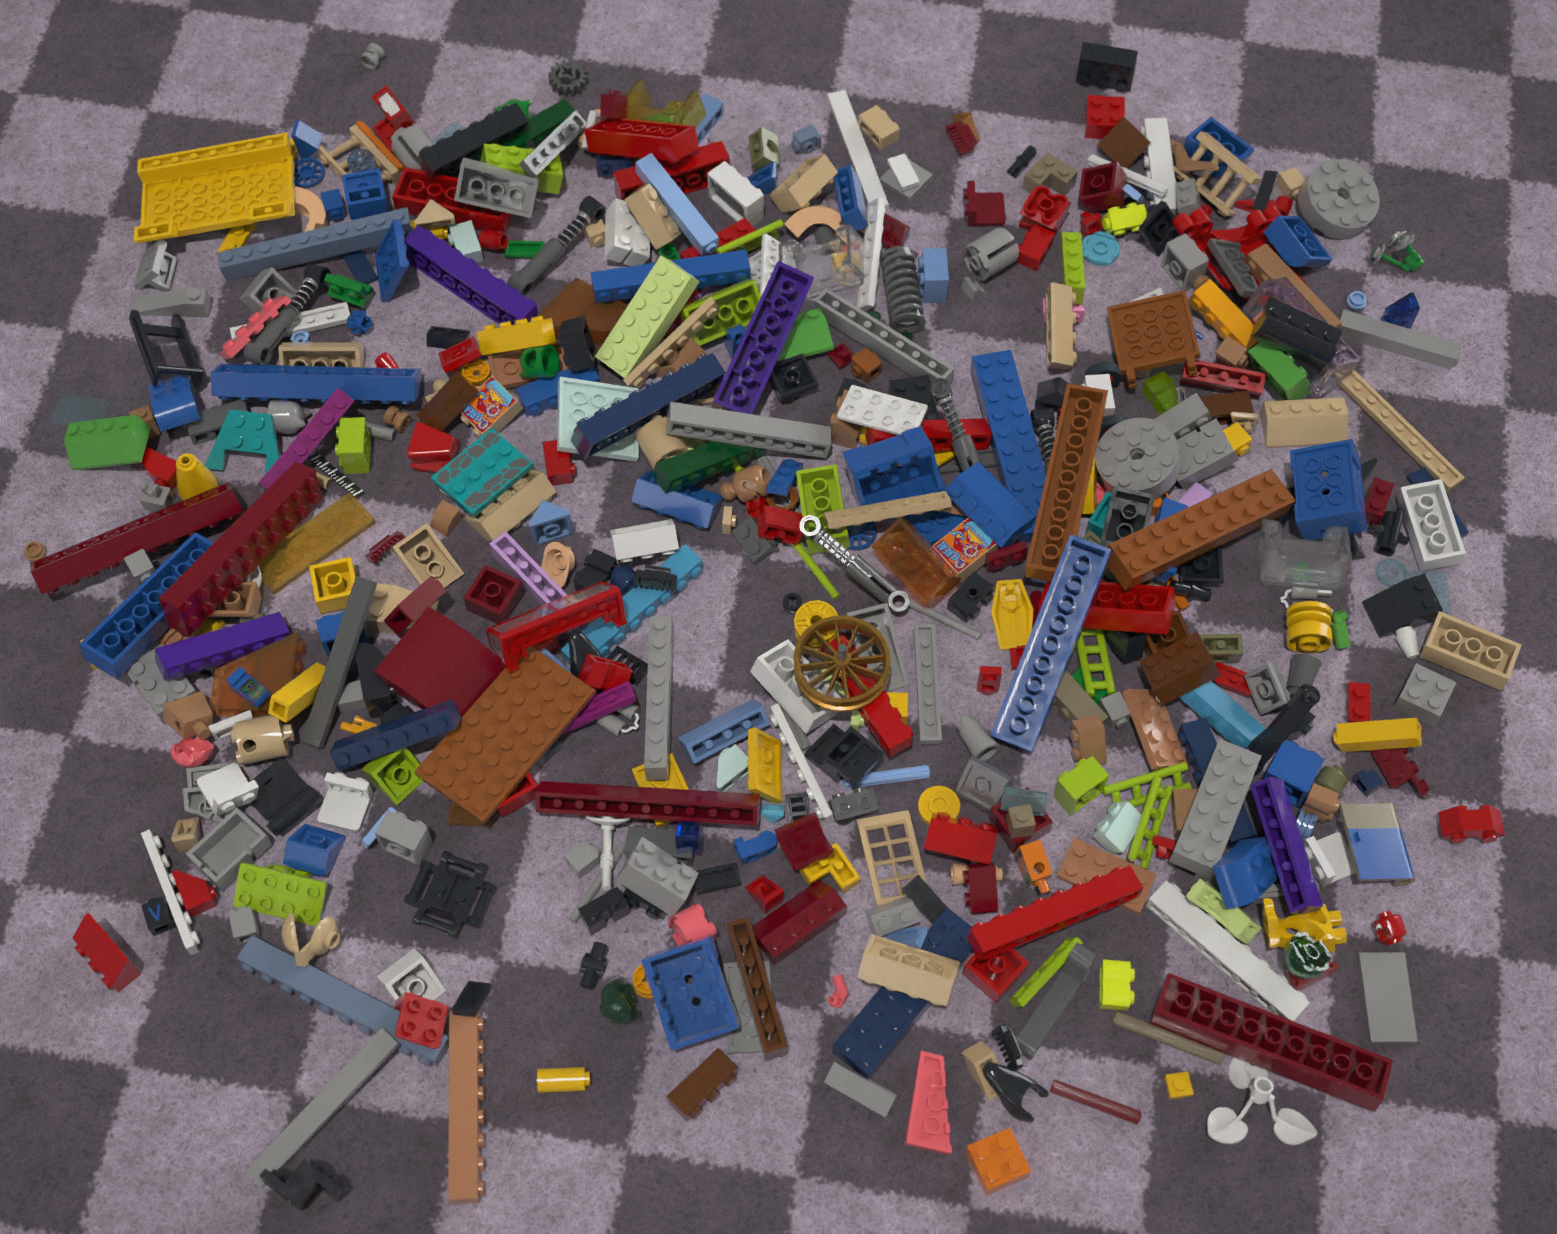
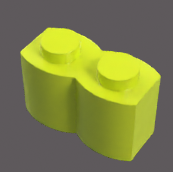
M1102 960L1100 964V1009L1127 1011L1130 1005L1134 1004V991H1131L1130 982H1134L1135 970L1131 968L1130 962Z

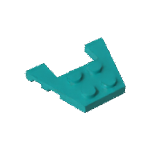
M230 409L205 466L208 469L225 470L227 449L266 454V474L281 456L278 450V439L272 414Z

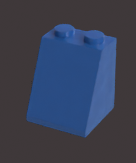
M1285 740L1281 744L1264 779L1267 777L1283 779L1291 805L1299 809L1320 770L1324 758L1314 751H1308L1300 747L1294 741Z

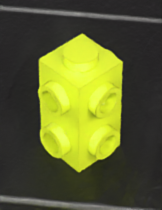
M1131 203L1126 205L1124 209H1120L1119 206L1108 209V213L1102 216L1104 230L1109 234L1114 233V236L1125 234V231L1130 229L1132 232L1140 231L1139 227L1147 218L1145 205Z

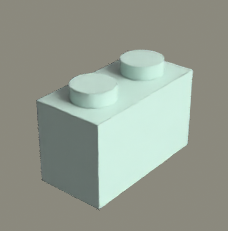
M472 221L449 226L450 234L447 236L450 246L454 245L468 259L471 258L476 263L482 262V251Z
M1128 801L1113 803L1108 809L1109 813L1096 826L1097 830L1093 835L1111 854L1123 853L1134 837L1141 814Z

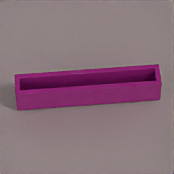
M337 388L258 484L267 490L295 461L303 464L353 404L354 400Z

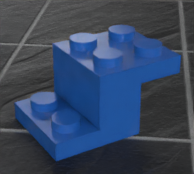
M380 169L342 175L351 221L389 212Z

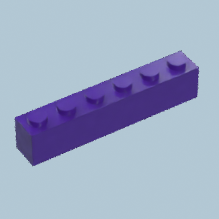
M280 612L155 648V662L164 681L177 679L182 675L197 673L212 666L217 667L231 660H240L251 654H260L274 647L280 648L288 643L289 630Z
M1267 777L1251 784L1250 786L1290 913L1306 914L1322 908L1323 904L1283 779Z

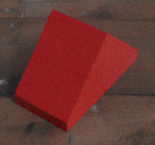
M761 875L745 887L746 891L765 914L783 902L784 891L782 887L764 875Z

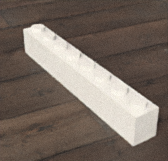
M1166 880L1149 898L1146 907L1267 1011L1295 1021L1309 1005L1310 1002L1301 991L1293 989L1285 977L1277 975L1270 969L1266 961L1258 959L1252 954V950L1247 945L1239 943L1228 929H1223L1218 925L1212 915L1205 914L1198 905L1185 897L1178 886L1170 884Z

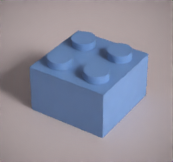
M946 248L922 249V257H918L917 268L923 303H946L949 284Z

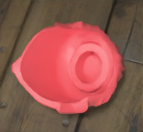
M198 736L194 740L191 737L184 738L171 747L170 754L172 759L180 766L187 768L197 767L210 760L214 745L207 739H199Z

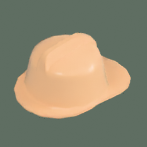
M551 542L545 547L541 568L562 588L565 585L568 573L574 568L575 557L571 547L564 546L559 542Z

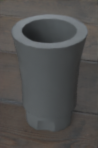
M1294 654L1292 656L1290 677L1287 684L1290 698L1295 695L1297 689L1302 684L1313 685L1316 675L1322 666V662L1319 659L1307 654Z

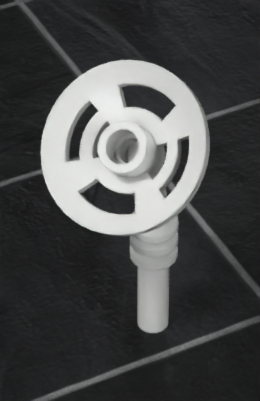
M586 815V818L590 821L601 824V829H603V853L600 856L602 890L609 891L611 890V869L614 867L612 830H614L615 825L627 822L631 818Z

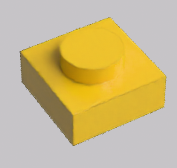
M1188 1071L1164 1076L1169 1100L1193 1096L1194 1093Z

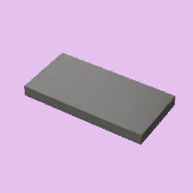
M1405 952L1359 953L1357 956L1369 1044H1416L1418 1041Z
M762 961L771 990L769 961ZM736 962L724 963V980L730 999L734 1001L741 1021L738 1029L727 1032L728 1055L762 1053Z

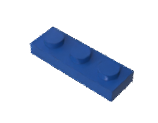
M783 459L767 484V493L787 496L797 480L796 471L803 469V463L797 462L794 459Z

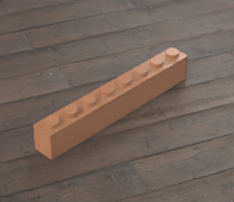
M449 1012L448 1200L451 1205L480 1203V1196H484L485 1191L484 1181H480V1172H484V1157H480V1148H484V1133H480V1124H484V1110H480V1101H484V1086H480V1078L484 1077V1063H480V1055L484 1054V1041L480 1040V1032H484V1018H480L479 1013L475 1017L453 1015V1012Z

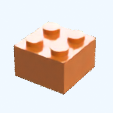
M1010 1127L966 1147L965 1154L985 1196L1029 1178L1031 1169Z

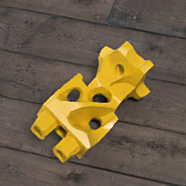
M1270 898L1263 899L1262 918L1268 949L1283 948L1288 953H1295L1309 948H1319L1335 952L1336 944L1347 943L1345 928H1332L1333 926L1342 925L1340 910L1327 911L1326 904H1323L1322 908L1312 912L1292 914V916L1286 919H1280L1276 915L1273 900ZM1287 929H1295L1298 933L1290 934L1287 932Z

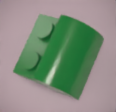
M327 273L324 280L329 286L327 296L362 308H367L376 295L372 286L338 274L334 276Z

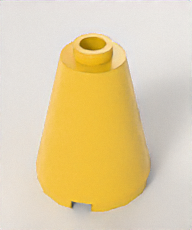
M186 453L178 457L176 461L177 493L182 500L218 486L215 474L193 454Z

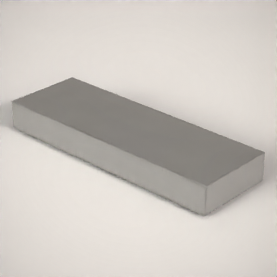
M838 1061L833 1063L824 1083L883 1117L888 1115L897 1097L896 1094Z

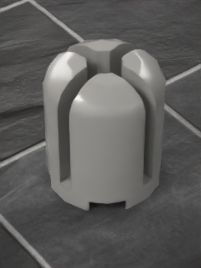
M412 123L414 126L405 129L400 127L391 137L393 142L390 149L404 167L424 171L418 162L419 152L423 147L432 146L434 143L419 124Z
M997 228L963 248L966 249V257L963 258L966 267L970 272L974 270L981 277L979 281L986 280L1017 260L1019 256L1017 242L999 249L1015 238L1005 228Z

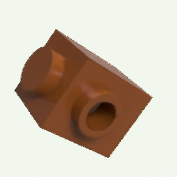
M864 348L861 352L858 351L852 356L851 371L856 377H860L866 383H869L882 373V361L876 353L871 352L868 348Z

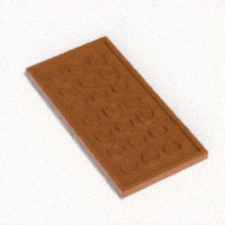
M532 646L526 648L527 657L519 659V669L509 673L505 668L464 714L457 728L450 731L414 771L418 778L483 825L596 694L593 688Z

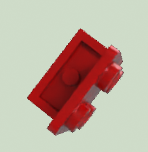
M405 992L396 1000L394 1009L400 1010L395 1036L433 1050L437 1049L441 1043L449 1006L435 1000L420 997L414 993Z

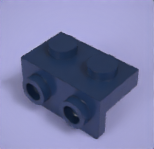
M596 153L597 176L613 175V172L635 166L634 157L625 158V156L597 155Z

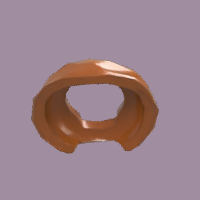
M794 486L791 488L787 495L791 503L787 507H779L773 502L776 496L783 495L771 493L769 498H766L770 506L790 511L798 504L799 492Z

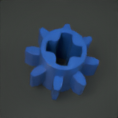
M353 310L352 314L347 317V328L352 329V334H366V331L371 328V317L366 316V311Z

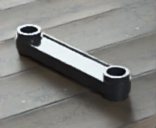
M1311 684L1299 686L1295 695L1249 749V751L1261 755L1255 774L1263 770L1264 765L1281 744H1283L1311 708L1319 702L1321 696L1316 687Z

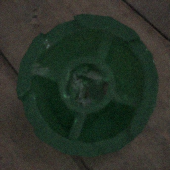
M1298 932L1286 943L1283 950V960L1288 970L1301 979H1314L1329 969L1330 953L1321 940L1315 941L1308 937L1310 934L1308 932Z
M619 976L607 983L600 996L601 1005H599L601 1014L617 1024H628L642 1017V1011H637L635 1003H639L638 997L630 983L626 985L623 983V976Z

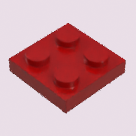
M474 336L438 353L445 373L455 372L462 365L473 363L482 356Z

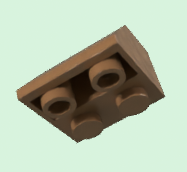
M844 390L842 397L839 396L837 399V412L832 414L830 425H832V444L854 449L857 447L859 441L857 437L862 425L837 418V414L849 391Z

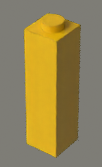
M316 662L273 694L270 699L268 714L287 723L315 701L326 667Z
M1417 718L1337 724V732L1333 733L1334 744L1338 745L1341 752L1422 747L1421 725Z

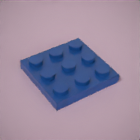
M393 219L375 253L381 302H389L392 295H395L398 284L402 282L404 273L409 269V261L406 259L407 245L404 244L405 230L402 228L401 220Z
M940 477L943 491H945L947 486ZM932 510L920 515H905L902 518H895V520L918 553L933 546L968 517Z

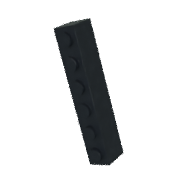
M517 102L512 105L507 104L497 113H489L485 119L474 121L463 130H456L452 136L448 138L443 137L432 146L423 147L419 152L418 162L428 177L432 179L461 164L463 158L470 159L482 153L484 144H499L526 130L529 120Z

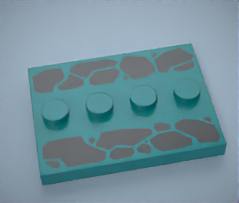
M491 428L435 473L431 479L435 485L474 518L534 468V463Z

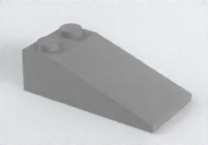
M463 158L454 201L531 218L539 180L484 162Z
M888 603L846 613L844 616L860 618L873 625L883 635L890 651V673L884 690L889 691L909 686ZM847 630L849 639H851L854 631ZM858 632L853 644L857 649L870 639ZM873 645L860 654L859 657L881 655L877 646ZM883 662L867 664V669L881 674Z

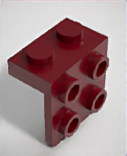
M975 180L967 181V186L963 189V200H966L964 216H967V226L1004 225L1006 223L1004 194L1001 192L976 193Z
M1017 540L1011 546L1004 548L998 546V550L986 553L984 564L986 571L990 572L1026 560L1028 551L1026 542L1019 543Z
M815 812L774 829L781 850L794 870L803 869L810 863L826 859L834 853V849L824 835Z

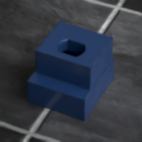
M1374 769L1367 773L1361 770L1352 780L1366 798L1378 790L1384 782Z

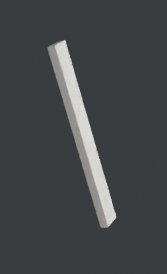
M842 90L827 94V99L854 171L861 181L862 192L867 205L869 202L881 197L885 199V209H889L888 201L846 91Z

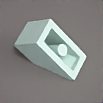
M736 744L731 748H725L720 753L716 789L719 792L728 791L748 775V757Z

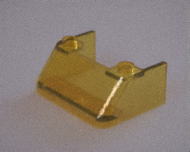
M638 79L625 94L628 95L627 118L625 119L692 125L696 127L707 113L696 89L690 93L684 102L673 100L668 103L664 110L648 107L651 100L642 79Z

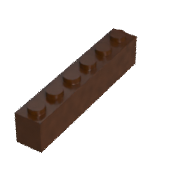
M746 917L728 922L727 933L764 1060L767 1061L787 1055V1043L750 919Z

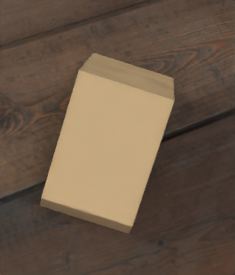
M432 199L415 220L416 227L419 225L424 229L456 224L454 214Z
M200 817L177 820L171 839L179 853L188 852L201 840Z

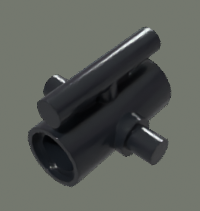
M1398 507L1396 512L1386 511L1381 524L1373 522L1369 524L1368 530L1373 531L1378 536L1375 545L1376 553L1392 556L1395 553L1397 544H1408L1409 538L1400 532L1405 512L1404 508Z

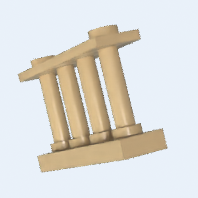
M356 125L349 128L350 139L333 150L327 152L321 145L319 146L320 155L318 158L324 166L327 165L342 182V175L347 174L344 170L349 167L347 159L338 164L333 158L353 146L367 149L373 154L377 169L382 171L383 182L391 181L396 186L399 181V170Z
M1199 132L1196 139L1200 141V147L1191 157V160L1199 161L1206 150H1211L1214 153L1211 163L1218 165L1224 161L1228 166L1226 172L1211 191L1203 184L1214 170H1204L1200 177L1195 179L1198 190L1218 207L1217 211L1224 217L1235 216L1237 213L1231 207L1247 185H1259L1263 179L1211 135ZM1174 166V171L1177 173L1176 176L1181 181L1194 178L1190 174L1191 171L1183 172ZM1238 173L1242 176V181L1224 203L1217 195L1232 175Z

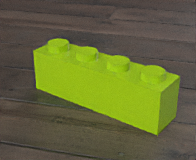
M1062 232L1059 246L1061 283L1071 286L1072 293L1076 295L1075 304L1083 305L1085 276L1081 232Z

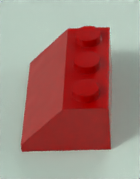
M945 812L932 814L924 849L990 865L998 829L994 828L993 824L981 822V824L972 823V820L966 817H959V819L951 818V815Z
M88 912L84 915L72 937L77 943L74 948L82 958L86 955L91 961L87 964L96 974L100 971L104 975L101 981L110 990L114 987L119 993L141 974Z

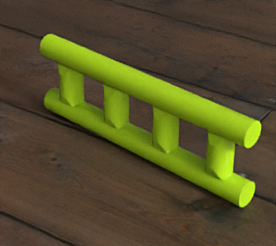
M779 219L717 248L716 253L741 250L749 252L762 246L761 236L764 234L774 239L779 238L780 234L777 229L783 227V221Z
M1082 628L1076 646L1085 691L1090 697L1095 696L1094 690L1107 689L1108 695L1116 693L1103 629ZM1083 636H1096L1098 645L1085 646ZM1099 653L1101 663L1089 664L1087 654ZM1103 671L1105 681L1092 682L1090 672Z
M1182 762L1103 786L1102 789L1105 795L1111 794L1112 801L1115 803L1122 802L1121 790L1132 787L1134 798L1127 801L1133 807L1145 804L1148 795L1142 796L1140 784L1152 781L1154 776L1163 778L1173 775L1175 785L1173 789H1192L1190 782L1183 783L1181 772L1187 771L1188 766L1186 762Z
M1157 776L1153 777L1127 858L1130 861L1136 862L1138 857L1141 859L1139 867L1148 870L1155 845L1152 844L1154 835H1159L1173 791V787L1165 785L1164 789L1160 787L1162 778ZM1158 796L1161 800L1158 809H1155L1153 806ZM1150 816L1154 818L1151 830L1147 828ZM1143 837L1148 839L1144 851L1140 848Z

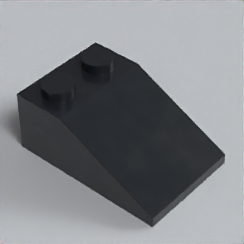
M1113 486L1100 545L1108 547L1109 544L1147 527L1155 495Z
M1425 573L1405 579L1362 601V605L1379 638L1396 634L1395 631L1403 627L1412 626L1415 628L1431 623L1438 612L1443 611Z

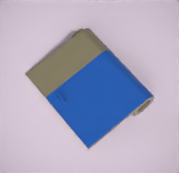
M1389 801L1370 804H1340L1339 809L1358 881L1392 880L1394 886H1404L1415 882V876L1395 805L1389 803Z

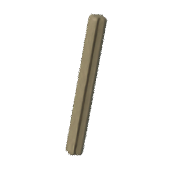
M1116 1012L1112 1023L1116 1026L1218 1065H1222L1225 1053L1126 1014Z

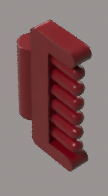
M958 121L946 126V132L950 134L952 141H954L953 143L956 144L955 147L959 151V156L974 152V145L978 141L968 124L963 126Z
M396 531L391 536L388 534L371 547L365 557L368 561L374 563L377 561L375 557L378 558L379 554H383L384 551L395 545L396 541L399 542L406 537L399 531Z

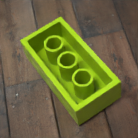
M484 144L480 162L530 177L519 164L534 149ZM559 154L534 177L539 180L537 192L559 194L563 178Z
M747 279L684 305L679 315L682 322H684L709 297L718 304L720 308L713 318L708 319L700 331L690 336L700 346L726 335L725 331L739 324H742L743 327L747 326L761 295L755 279Z
M837 464L796 471L803 518L808 515L817 517L820 524L824 526V530L827 531V534L830 533V536L836 538L835 541L841 543V546L844 548H849L850 541L847 526H843L841 529H828L824 521L825 512L844 509ZM809 522L805 524L804 528L808 532H813L816 529V525ZM806 538L809 554L827 551V549L822 548L820 543L816 544L815 541Z

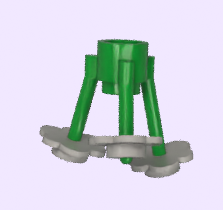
M1398 231L1390 238L1391 243L1388 247L1398 242L1395 248L1396 251L1404 249L1408 253L1403 259L1405 264L1383 254L1385 250V244H1383L1382 247H1377L1373 251V265L1381 257L1401 267L1406 272L1409 269L1412 272L1416 271L1424 260L1410 245L1414 241L1415 235H1407L1406 231L1402 233Z

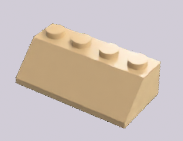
M1050 283L1046 289L1047 369H1071L1077 360L1076 352H1073V344H1076V332H1073V324L1076 323V313L1072 312V305H1075L1076 295L1072 293L1071 286L1059 283Z
M283 342L278 347L280 365L364 366L363 342Z
M1344 397L1264 401L1260 419L1266 448L1316 446L1347 440L1348 412Z
M531 470L527 473L532 478L530 482L526 478L520 479L474 518L468 515L465 520L487 541L491 542L505 531L508 532L510 529H515L521 524V520L536 512V508L541 504L542 500L550 501L551 496L556 492L544 472Z
M872 934L863 953L857 978L869 984L875 983L885 986L886 989L907 993L912 998L928 1000L934 1005L947 1006L960 962Z

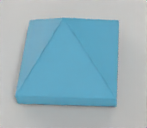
M763 804L762 815L771 824L784 816V805Z

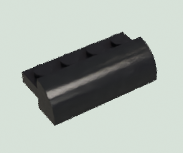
M1270 297L1261 317L1257 318L1250 336L1322 369L1335 356L1338 350L1336 345L1342 330Z

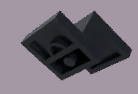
M833 723L805 752V757L836 783L845 778L855 787L884 757V753L852 726L844 732Z
M303 1159L287 1180L275 1169L270 1172L265 1168L259 1175L265 1185L300 1212L319 1188L337 1202L344 1195L342 1182L332 1174L329 1177L324 1175L323 1168L312 1159L310 1162Z

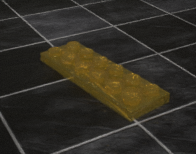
M349 492L286 536L281 544L258 565L261 571V581L273 595L309 571L310 565L319 564L376 523L375 519Z

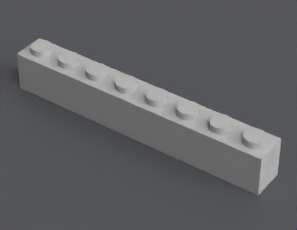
M825 288L814 300V309L820 308L828 324L912 377L929 375L931 383L936 378H945L950 384L953 382L954 367L831 290ZM938 384L935 387V391L939 394H942L947 389L944 384Z
M676 402L670 403L667 413L666 434L827 458L831 447L830 426Z
M671 616L650 617L644 755L646 780L669 779L673 647Z

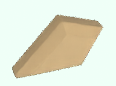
M1230 413L1233 424L1238 422L1247 433L1253 431L1252 428L1256 427L1259 419L1258 414Z

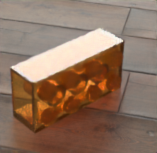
M900 517L871 546L926 607L934 608L962 580L913 524Z

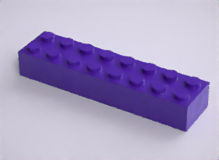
M418 225L404 238V244L407 245L406 256L410 265L498 325L511 321V325H513L516 320L527 318V322H530L531 318L538 316L537 304L532 299L524 297L516 288L512 289L504 280L493 276L488 269L478 266L473 259H468L458 249L450 247L445 240L435 237L430 230Z
M777 261L716 393L711 408L746 414L754 413L814 280L813 276Z

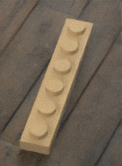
M709 297L623 381L629 387H641L645 379L650 374L656 373L660 365L664 361L669 360L679 346H684L693 333L700 331L703 324L717 314L720 308L718 304Z
M946 491L825 512L824 521L828 529H841L843 526L849 525L859 526L871 521L881 522L884 519L902 518L910 514L920 515L926 511H942L945 508L951 507V499Z

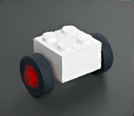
M1100 362L1087 368L1084 382L1080 384L1081 386L1108 390L1099 441L1111 427L1128 419L1122 415H1114L1115 404L1112 387L1120 382L1121 372L1119 366L1112 362Z

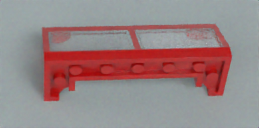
M601 581L485 630L489 646L499 657L508 672L511 673L519 669V659L527 657V647L599 617H602L605 623L613 621L617 628L627 624L621 590L615 585Z

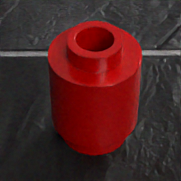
M484 229L478 236V242L483 249L500 251L507 247L508 236L502 231Z

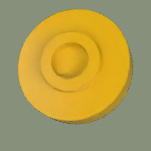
M933 786L921 794L918 802V813L926 824L930 825L932 814H937V812H945L950 814L951 818H958L960 801L953 790L944 786Z

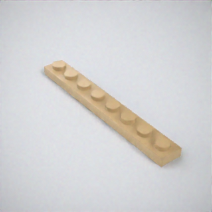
M1352 367L1336 378L1335 382L1423 468L1425 467L1435 480L1442 479L1447 492L1463 482L1465 477Z

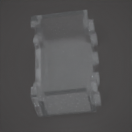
M842 225L836 229L835 236L837 239L823 244H816L812 247L804 248L796 240H788L779 244L780 262L814 277L805 300L817 298L825 288L836 293L864 284L863 239L851 225Z
M1263 519L1257 542L1260 579L1263 583L1337 591L1345 586L1352 563L1348 527L1333 526L1328 528L1324 533L1322 541L1282 538L1281 523L1275 520Z

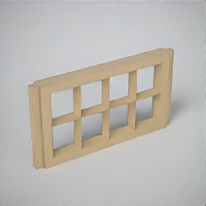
M908 810L856 820L876 907L906 896L901 890V880L914 878L918 874L926 882ZM904 824L907 837L890 840L887 827ZM883 828L886 841L870 844L867 831ZM908 842L911 855L895 858L892 844ZM888 846L890 859L874 862L871 848ZM913 860L915 873L899 876L896 862ZM892 863L895 877L878 880L875 866ZM896 882L899 895L883 898L880 884Z

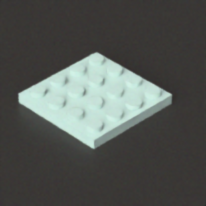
M560 377L558 380L557 451L579 454L570 440L574 433L573 430L577 426L576 423L584 417L588 419L593 417L594 413L601 408L608 409L618 399L625 400L630 393L638 390V388ZM635 433L592 456L637 462L639 458V444Z

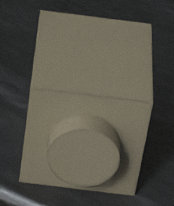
M1031 804L1008 808L1006 820L1010 837L1017 838L1033 835L1036 824Z

